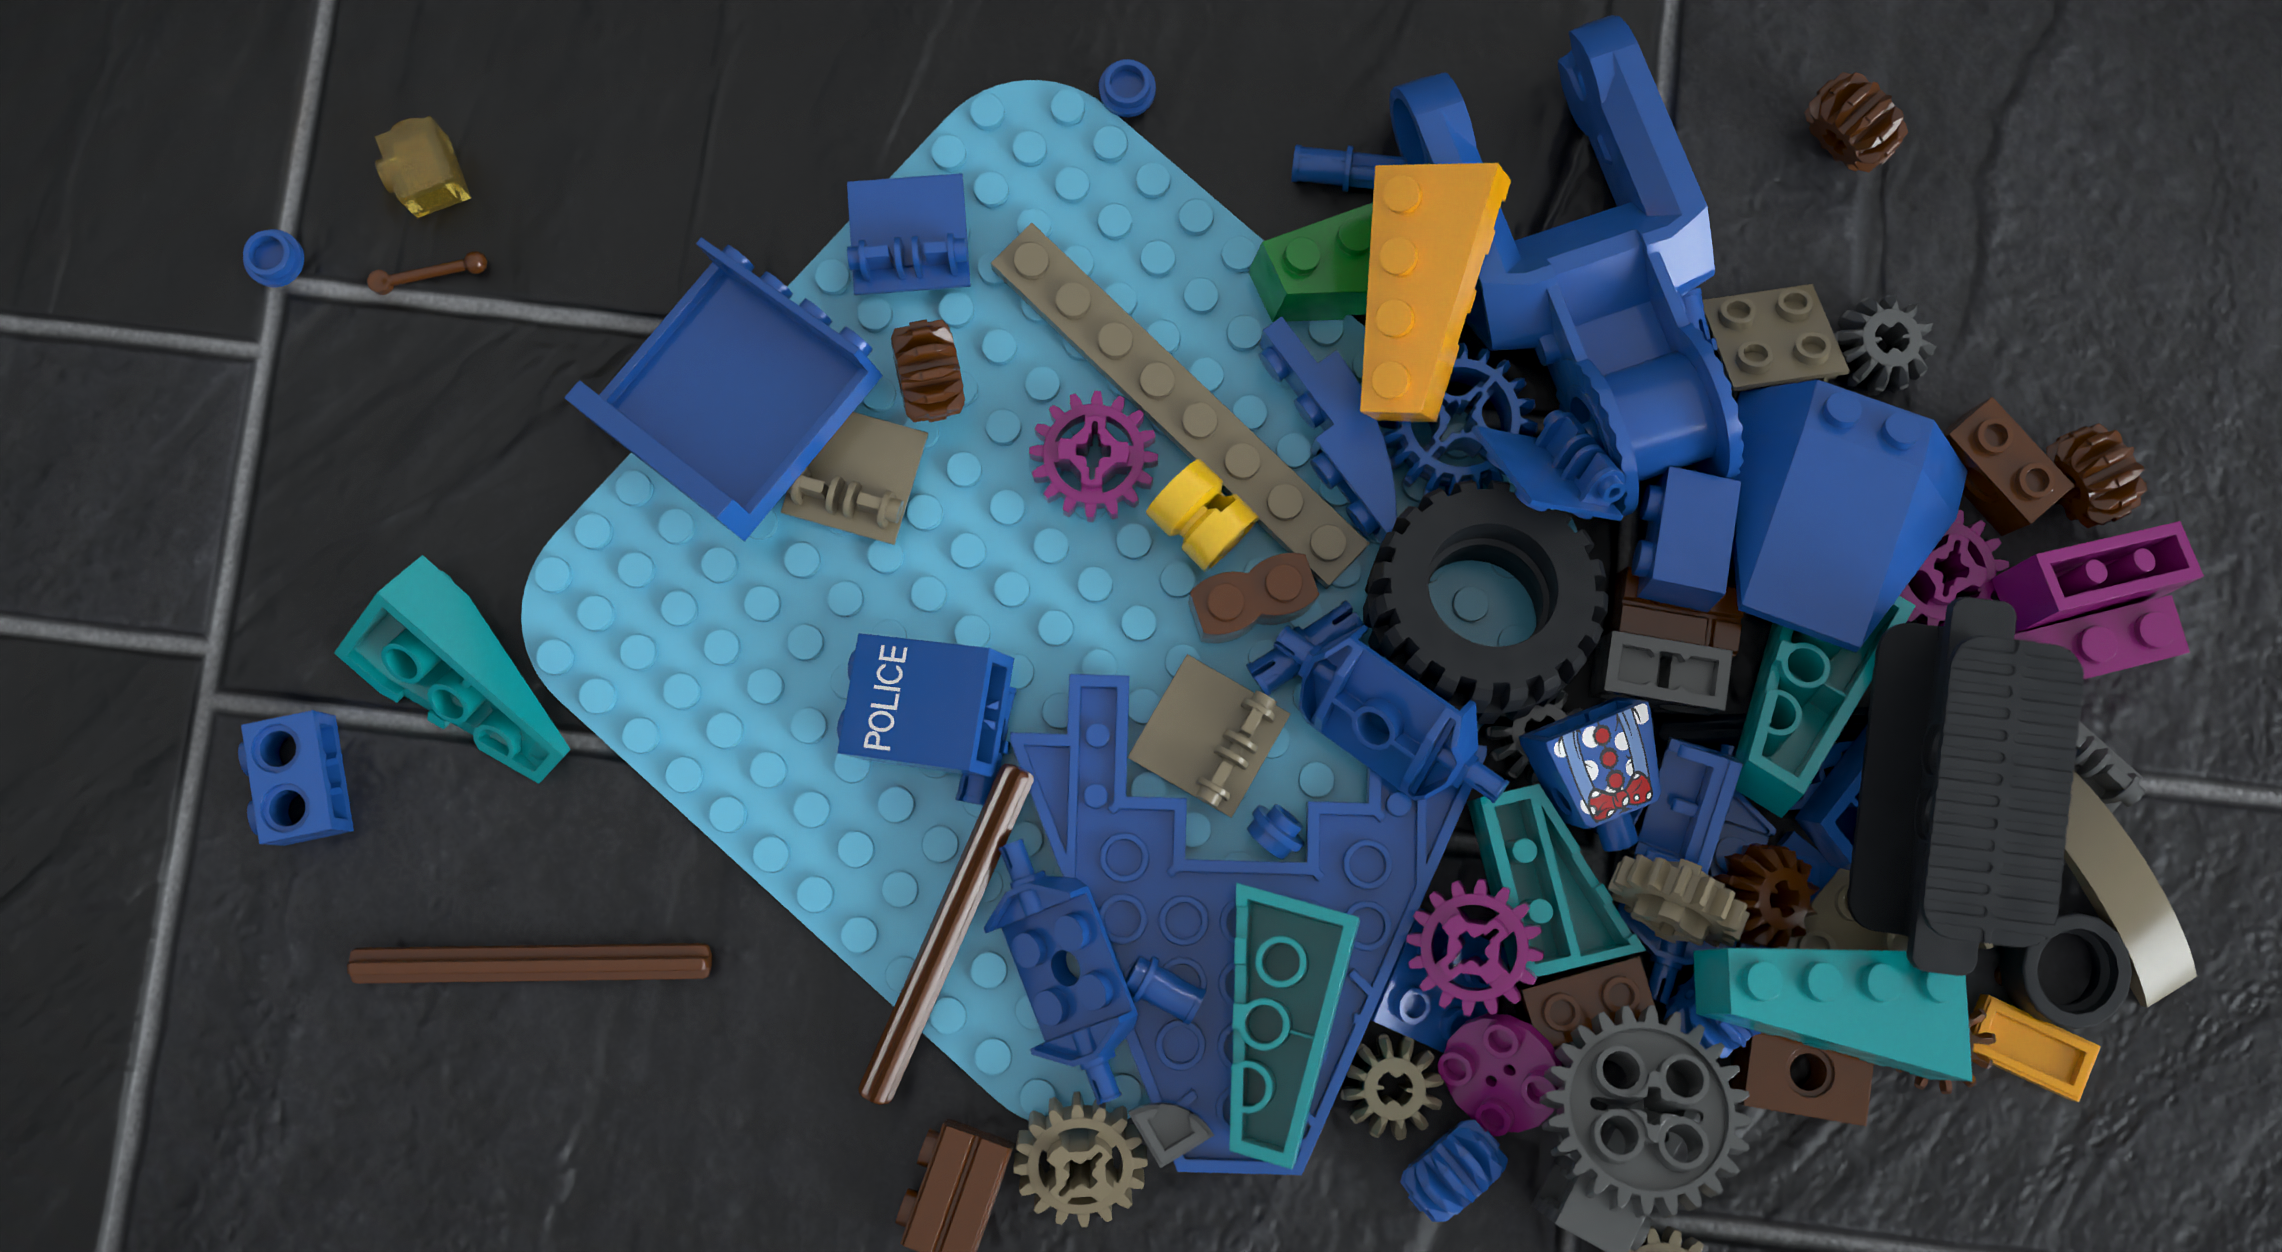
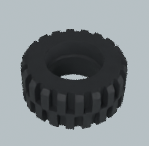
M1474 480L1457 482L1454 484L1450 496H1447L1443 489L1438 488L1424 495L1418 508L1408 506L1397 517L1392 532L1386 533L1378 550L1365 587V592L1368 595L1363 606L1364 625L1372 628L1368 639L1369 647L1382 657L1385 656L1389 662L1459 711L1470 700L1476 703L1477 724H1494L1502 713H1505L1506 717L1513 721L1528 716L1535 705L1544 707L1554 700L1563 688L1572 681L1587 661L1588 656L1597 646L1603 632L1600 622L1606 616L1608 609V595L1604 591H1598L1607 579L1602 561L1599 559L1590 561L1588 555L1595 545L1587 532L1581 529L1575 533L1568 524L1573 516L1570 513L1560 510L1552 511L1549 508L1546 511L1534 510L1522 503L1515 493L1509 491V482L1491 480L1487 489H1477V483ZM1466 560L1487 562L1509 572L1523 585L1532 600L1536 615V628L1533 634L1523 642L1499 647L1481 645L1461 637L1443 622L1432 604L1428 584L1433 573L1447 564Z

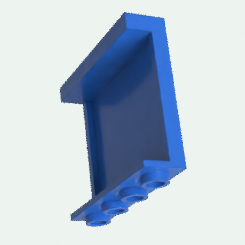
M701 237L696 244L712 263L600 395L579 380L564 398L604 432L745 542L883 375L867 357L873 349L858 334L846 326L840 333H837L829 327L832 320L814 303L805 298L799 305L790 300L793 295L790 289L771 273L765 271L759 278L752 273V270L755 268L754 265L735 248L727 244L721 251Z

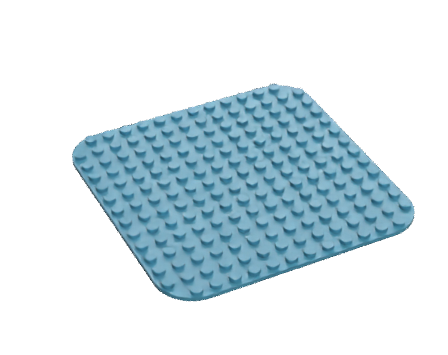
M1044 80L1014 81L991 87L972 96L949 114L889 178L963 173L971 287L855 296L853 272L849 270L847 247L851 246L849 222L787 286L793 293L790 300L799 305L805 298L808 299L832 320L830 328L840 333L846 326L858 334L873 349L867 357L883 376L853 412L928 433L895 545L782 514L781 509L786 493L744 542L643 461L630 453L544 546L529 573L522 600L521 622L525 647L537 675L547 689L893 1006H895L983 805L955 800L961 773L867 761L837 753L839 746L837 725L840 714L846 706L850 683L848 662L851 654L856 649L858 633L987 647L1013 657L1014 664L1010 686L1016 688L1017 691L1008 724L1009 728L1006 738L1008 742H1010L1011 733L1067 734L1069 674L1129 676L1128 757L1187 654L1254 693L1256 690L1262 692L1260 686L1257 685L1248 671L1246 664L1252 663L1275 648L1273 645L1276 642V638L1286 626L1289 625L1292 629L1300 626L1303 630L1340 606L1344 600L1350 603L1353 607L1352 612H1356L1363 622V606L1368 595L1365 592V587L1381 546L1372 533L1366 537L1355 527L1346 512V507L1350 503L1337 486L1332 489L1327 488L1314 472L1310 460L1315 457L1310 450L1315 438L1323 433L1324 430L1320 425L1313 429L1305 422L1294 404V400L1298 398L1296 393L1285 379L1280 382L1275 381L1259 358V353L1263 351L1259 346L1262 331L1273 322L1248 271L1264 240L1118 115L1110 112L1102 102L1084 91L1057 82ZM1031 223L1047 236L1370 543L1327 589L1313 577L1319 596L1313 606L1302 616L1278 625L1257 623L1248 633L1229 642H1201L1188 604L1192 589L1203 580L1216 574L1225 572L1249 573L1261 561L1274 555L1288 552L1256 522L1244 538L1210 570L1204 572L1182 550L1183 538L1180 535L1169 537L1146 514L1147 508L1156 496L1193 461L1145 415L1144 421L1138 430L1139 432L1154 430L1156 435L1155 443L1145 448L1144 451L1158 454V466L1143 469L1153 478V485L1151 489H1142L1136 486L1134 490L1139 498V505L1133 508L1122 500L1117 503L1118 518L1112 520L1107 514L1106 509L1101 508L1097 509L1094 522H1087L1085 508L1077 507L1075 512L1070 517H1067L1063 514L1065 499L1060 497L1051 503H1047L1044 499L1043 493L1050 485V482H1034L1032 471L1044 465V463L1030 459L1029 447L1044 445V442L1036 436L1035 427L1037 424H1045L1050 427L1054 424L1049 413V408L1052 405L1057 406L1065 413L1071 410L1070 395L1076 393L1082 404L1087 405L1091 404L1094 391H1101L1103 405L1111 406L1118 396L1125 398L1123 414L1126 416L1139 409L992 270L991 262ZM1346 315L1344 320L1287 322L1317 363L1337 350L1362 388L1365 326L1352 315ZM927 319V322L942 319L950 327V332L953 336L964 386V406L960 414L947 416L945 420L930 423L928 420L913 422L906 415L893 359L891 336L895 328L908 326L909 322ZM1465 412L1461 415L1455 414L1446 425L1448 428L1440 441H1445L1452 431L1458 434L1466 423L1465 418L1468 414ZM1411 421L1414 436L1424 449L1431 440L1432 431L1430 425L1427 422ZM1085 422L1071 427L1061 438L1071 439L1084 427ZM1107 423V430L1117 441L1128 442V445H1131L1127 436L1119 428ZM1379 426L1382 434L1392 430ZM1097 434L1093 436V446H1090L1088 455L1084 456L1086 457L1087 467L1090 469L1091 480L1095 478V468L1098 467L1100 458H1103L1101 447H1098ZM1397 447L1387 449L1389 458L1398 451ZM1452 450L1446 452L1438 461L1452 466H1472L1480 464L1485 460L1478 455L1472 458L1463 451ZM1406 464L1392 470L1396 493L1397 517L1408 506L1418 508L1423 497V489L1427 483L1426 480L1418 477L1412 486H1405L1402 480L1410 470ZM1056 468L1065 483L1081 492V482L1072 472L1061 471L1060 468ZM1129 472L1127 475L1116 474L1103 486V492L1112 490L1121 484ZM1502 474L1504 482L1510 483L1509 491L1515 493L1516 487L1508 477ZM1439 486V487H1438V488L1443 489V490L1445 491V487H1444V486ZM1223 490L1221 491L1225 496H1228ZM1571 519L1568 525L1577 533L1576 525L1573 519ZM1466 560L1447 564L1437 569L1430 578L1428 584L1429 594L1436 612L1443 622L1461 637L1481 645L1499 647L1523 642L1533 634L1536 628V615L1532 600L1523 585L1504 569L1487 562ZM1369 628L1367 633L1360 638V641L1368 647V639L1372 628ZM1300 675L1273 691L1269 696L1277 702L1276 705L1291 714L1232 818L1127 758L1126 796L1187 798L1185 859L1305 862L1306 802L1366 803L1367 766L1306 723L1298 708L1302 677ZM1477 724V731L1483 726V724ZM1010 745L1009 755L1003 754L1001 766L1003 764H1013L1020 767L1012 745ZM1029 791L1006 845L1023 839L1035 873L1044 870L1046 876L1063 877ZM1275 804H1278L1289 811L1302 824L1303 828L1298 834L1303 839L1305 845L1299 852L1291 851L1284 860L1268 852L1250 835L1247 827L1255 819L1252 812L1258 805L1271 810ZM1001 854L922 1033L995 1100L1009 1111L1029 1121V1114L1033 1110L1044 1116L1049 1115V1099L1052 1097H1056L1063 1107L1072 1105L1074 1092L1081 1093L1084 1105L1092 1106L1096 1098L1086 1072L1081 1070L1080 1065L1072 1067L1031 1054L1030 1049L1044 1043L1045 1040L1002 928L989 933L984 931V926L1005 892L1011 890L1010 883H1012V880ZM1067 952V966L1070 972L1076 978H1079L1080 967L1078 961L1070 952ZM1125 1038L1114 1050L1116 1056L1108 1060L1122 1095L1106 1102V1111L1112 1113L1116 1108L1123 1105L1127 1108L1129 1119V1111L1131 1109L1151 1102Z

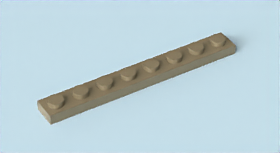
M1033 223L991 262L992 270L1137 409L1141 410L1192 461L1200 458L1223 480L1222 490L1228 495L1237 494L1259 516L1257 523L1288 553L1305 554L1313 577L1326 589L1369 546L1370 543Z

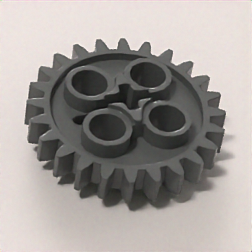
M1627 1005L1615 1012L1614 1023L1604 1012H1601L1591 1019L1593 1032L1583 1025H1580L1570 1034L1576 1047L1563 1043L1554 1052L1566 1068L1552 1066L1544 1073V1077L1556 1085L1558 1090L1547 1092L1540 1097L1541 1104L1557 1109V1115L1543 1123L1542 1130L1561 1132L1563 1141L1555 1145L1550 1151L1551 1155L1562 1156L1570 1154L1574 1159V1162L1565 1174L1566 1178L1569 1180L1583 1173L1591 1179L1585 1194L1589 1199L1600 1194L1605 1189L1610 1191L1609 1210L1613 1212L1623 1209L1629 1199H1632L1636 1218H1644L1650 1215L1654 1201L1661 1216L1668 1218L1677 1214L1678 1200L1687 1211H1691L1702 1206L1699 1191L1710 1198L1722 1193L1723 1188L1716 1175L1728 1179L1737 1175L1740 1171L1727 1154H1742L1748 1151L1750 1146L1743 1139L1734 1135V1132L1753 1124L1752 1118L1735 1112V1104L1750 1097L1749 1091L1730 1089L1728 1080L1740 1071L1739 1066L1731 1065L1720 1068L1716 1062L1725 1046L1722 1043H1718L1705 1049L1700 1044L1704 1033V1026L1701 1024L1686 1034L1681 1032V1014L1678 1012H1674L1662 1024H1659L1655 1006L1652 1005L1641 1011L1638 1022H1636L1633 1012ZM1609 1060L1622 1067L1627 1079L1625 1089L1615 1088L1607 1082L1602 1069L1604 1061ZM1668 1068L1679 1071L1686 1078L1689 1086L1686 1098L1678 1096L1671 1091L1666 1080ZM1596 1099L1605 1104L1626 1108L1644 1099V1107L1649 1111H1694L1700 1115L1701 1119L1697 1123L1686 1117L1663 1114L1647 1123V1115L1644 1111L1634 1109L1596 1110L1591 1107L1590 1100ZM1602 1124L1613 1125L1621 1131L1625 1141L1623 1154L1612 1153L1605 1147L1600 1134ZM1668 1131L1678 1134L1686 1143L1688 1155L1685 1163L1676 1161L1666 1150L1665 1136Z

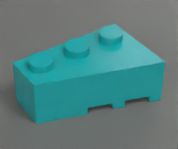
M1540 784L1503 792L1494 804L1487 797L1467 801L1491 895L1496 896L1505 885L1511 888L1507 903L1512 908L1525 902L1530 905V909L1522 918L1525 926L1531 924L1541 926V934L1529 939V946L1544 951L1543 960L1527 961L1526 967L1532 970L1537 977L1646 951L1636 934L1631 933L1612 903L1613 898L1604 884L1599 883L1581 855V848ZM1514 931L1503 940L1510 971L1515 965L1518 949Z

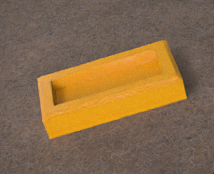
M1980 994L1974 1011L1983 1009L1987 1017L1982 1022L1971 1026L1970 1029L1972 1035L1983 1032L1994 1033L1996 1042L1990 1045L1974 1044L1973 1052L1989 1057L1993 1061L1992 1065L2065 1099L2079 1102L2101 1046L2056 1025L2037 1020L2029 1013L1995 997Z

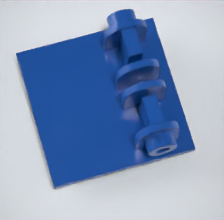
M963 173L847 182L851 246L847 247L849 270L853 272L855 296L971 287Z
M1555 410L1549 413L1544 419V429L1538 438L1475 425L1471 429L1487 450V459L1505 473L1516 487L1515 495L1528 507L1537 511H1546L1549 508L1571 512L1583 519H1591L1594 516L1621 521L1624 517L1612 502L1619 500L1624 495L1626 490L1624 485L1625 476L1608 457L1602 447L1597 445L1596 440L1590 434H1587V430L1573 413L1563 412L1562 410Z
M1414 919L1408 934L1423 932L1424 926ZM1439 923L1434 936V953L1437 961L1447 954L1449 936L1442 928L1443 925ZM1467 931L1461 934L1466 944L1460 950L1459 956L1452 961L1454 964L1459 963L1464 958L1469 959L1474 955L1480 957L1482 961L1489 959L1484 951L1490 943L1489 940L1481 936L1474 938ZM1405 940L1370 1020L1444 1053L1449 1038L1467 1020L1487 1014L1488 1010L1485 1007L1484 1001H1478L1471 1016H1466L1463 1013L1462 1000L1455 997L1445 1008L1439 1006L1443 990L1436 985L1432 989L1422 991L1419 986L1428 976L1426 969L1410 968L1408 964L1412 958L1421 954V947L1414 946ZM1502 947L1501 958L1508 965L1506 951ZM1460 973L1452 979L1458 984L1471 988L1490 986L1479 975Z

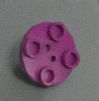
M1484 1014L1467 1020L1449 1038L1445 1052L1438 1062V1072L1455 1103L1468 1116L1476 1120L1485 1131L1489 1130L1493 1136L1499 1137L1507 1132L1518 1133L1538 1127L1554 1112L1555 1109L1540 1103V1097L1547 1092L1558 1090L1556 1085L1544 1077V1073L1550 1067H1562V1064L1554 1054L1555 1050L1552 1044L1532 1025L1511 1015ZM1508 1064L1512 1065L1515 1068V1071L1511 1070L1508 1067ZM1490 1076L1495 1077L1497 1082L1493 1081Z

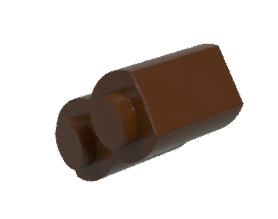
M1283 553L1261 561L1249 573L1225 572L1203 580L1190 592L1188 604L1201 642L1224 643L1245 635L1257 623L1278 625L1297 619L1313 606L1319 596V592L1306 555L1301 553Z

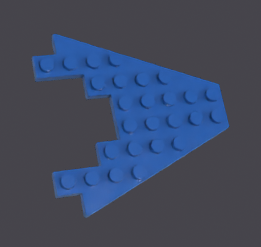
M1069 674L1067 734L1011 733L1010 742L1020 767L1034 776L1030 793L1062 876L1077 878L1088 885L1124 979H1126L1138 956L1147 960L1155 956L1159 959L1158 966L1181 977L1192 985L1206 990L1201 1006L1189 1025L1182 1023V1020L1140 999L1137 1003H1134L1138 1013L1135 1028L1126 1037L1150 1102H1167L1183 1106L1201 1117L1214 1133L1213 1137L1173 1160L1178 1172L1302 1175L1415 918L1413 915L1421 906L1472 787L1463 782L1458 788L1451 785L1426 800L1414 801L1367 767L1366 803L1306 802L1305 862L1185 859L1187 798L1126 796L1129 676ZM1370 712L1372 724L1379 731L1390 734L1385 720L1381 716ZM1478 745V751L1475 755L1480 758L1479 762L1482 764L1487 756V746ZM1236 883L1360 918V924L1297 1161L1293 1169L1229 1151L1231 1072L1233 1065L1232 1025L1235 989Z

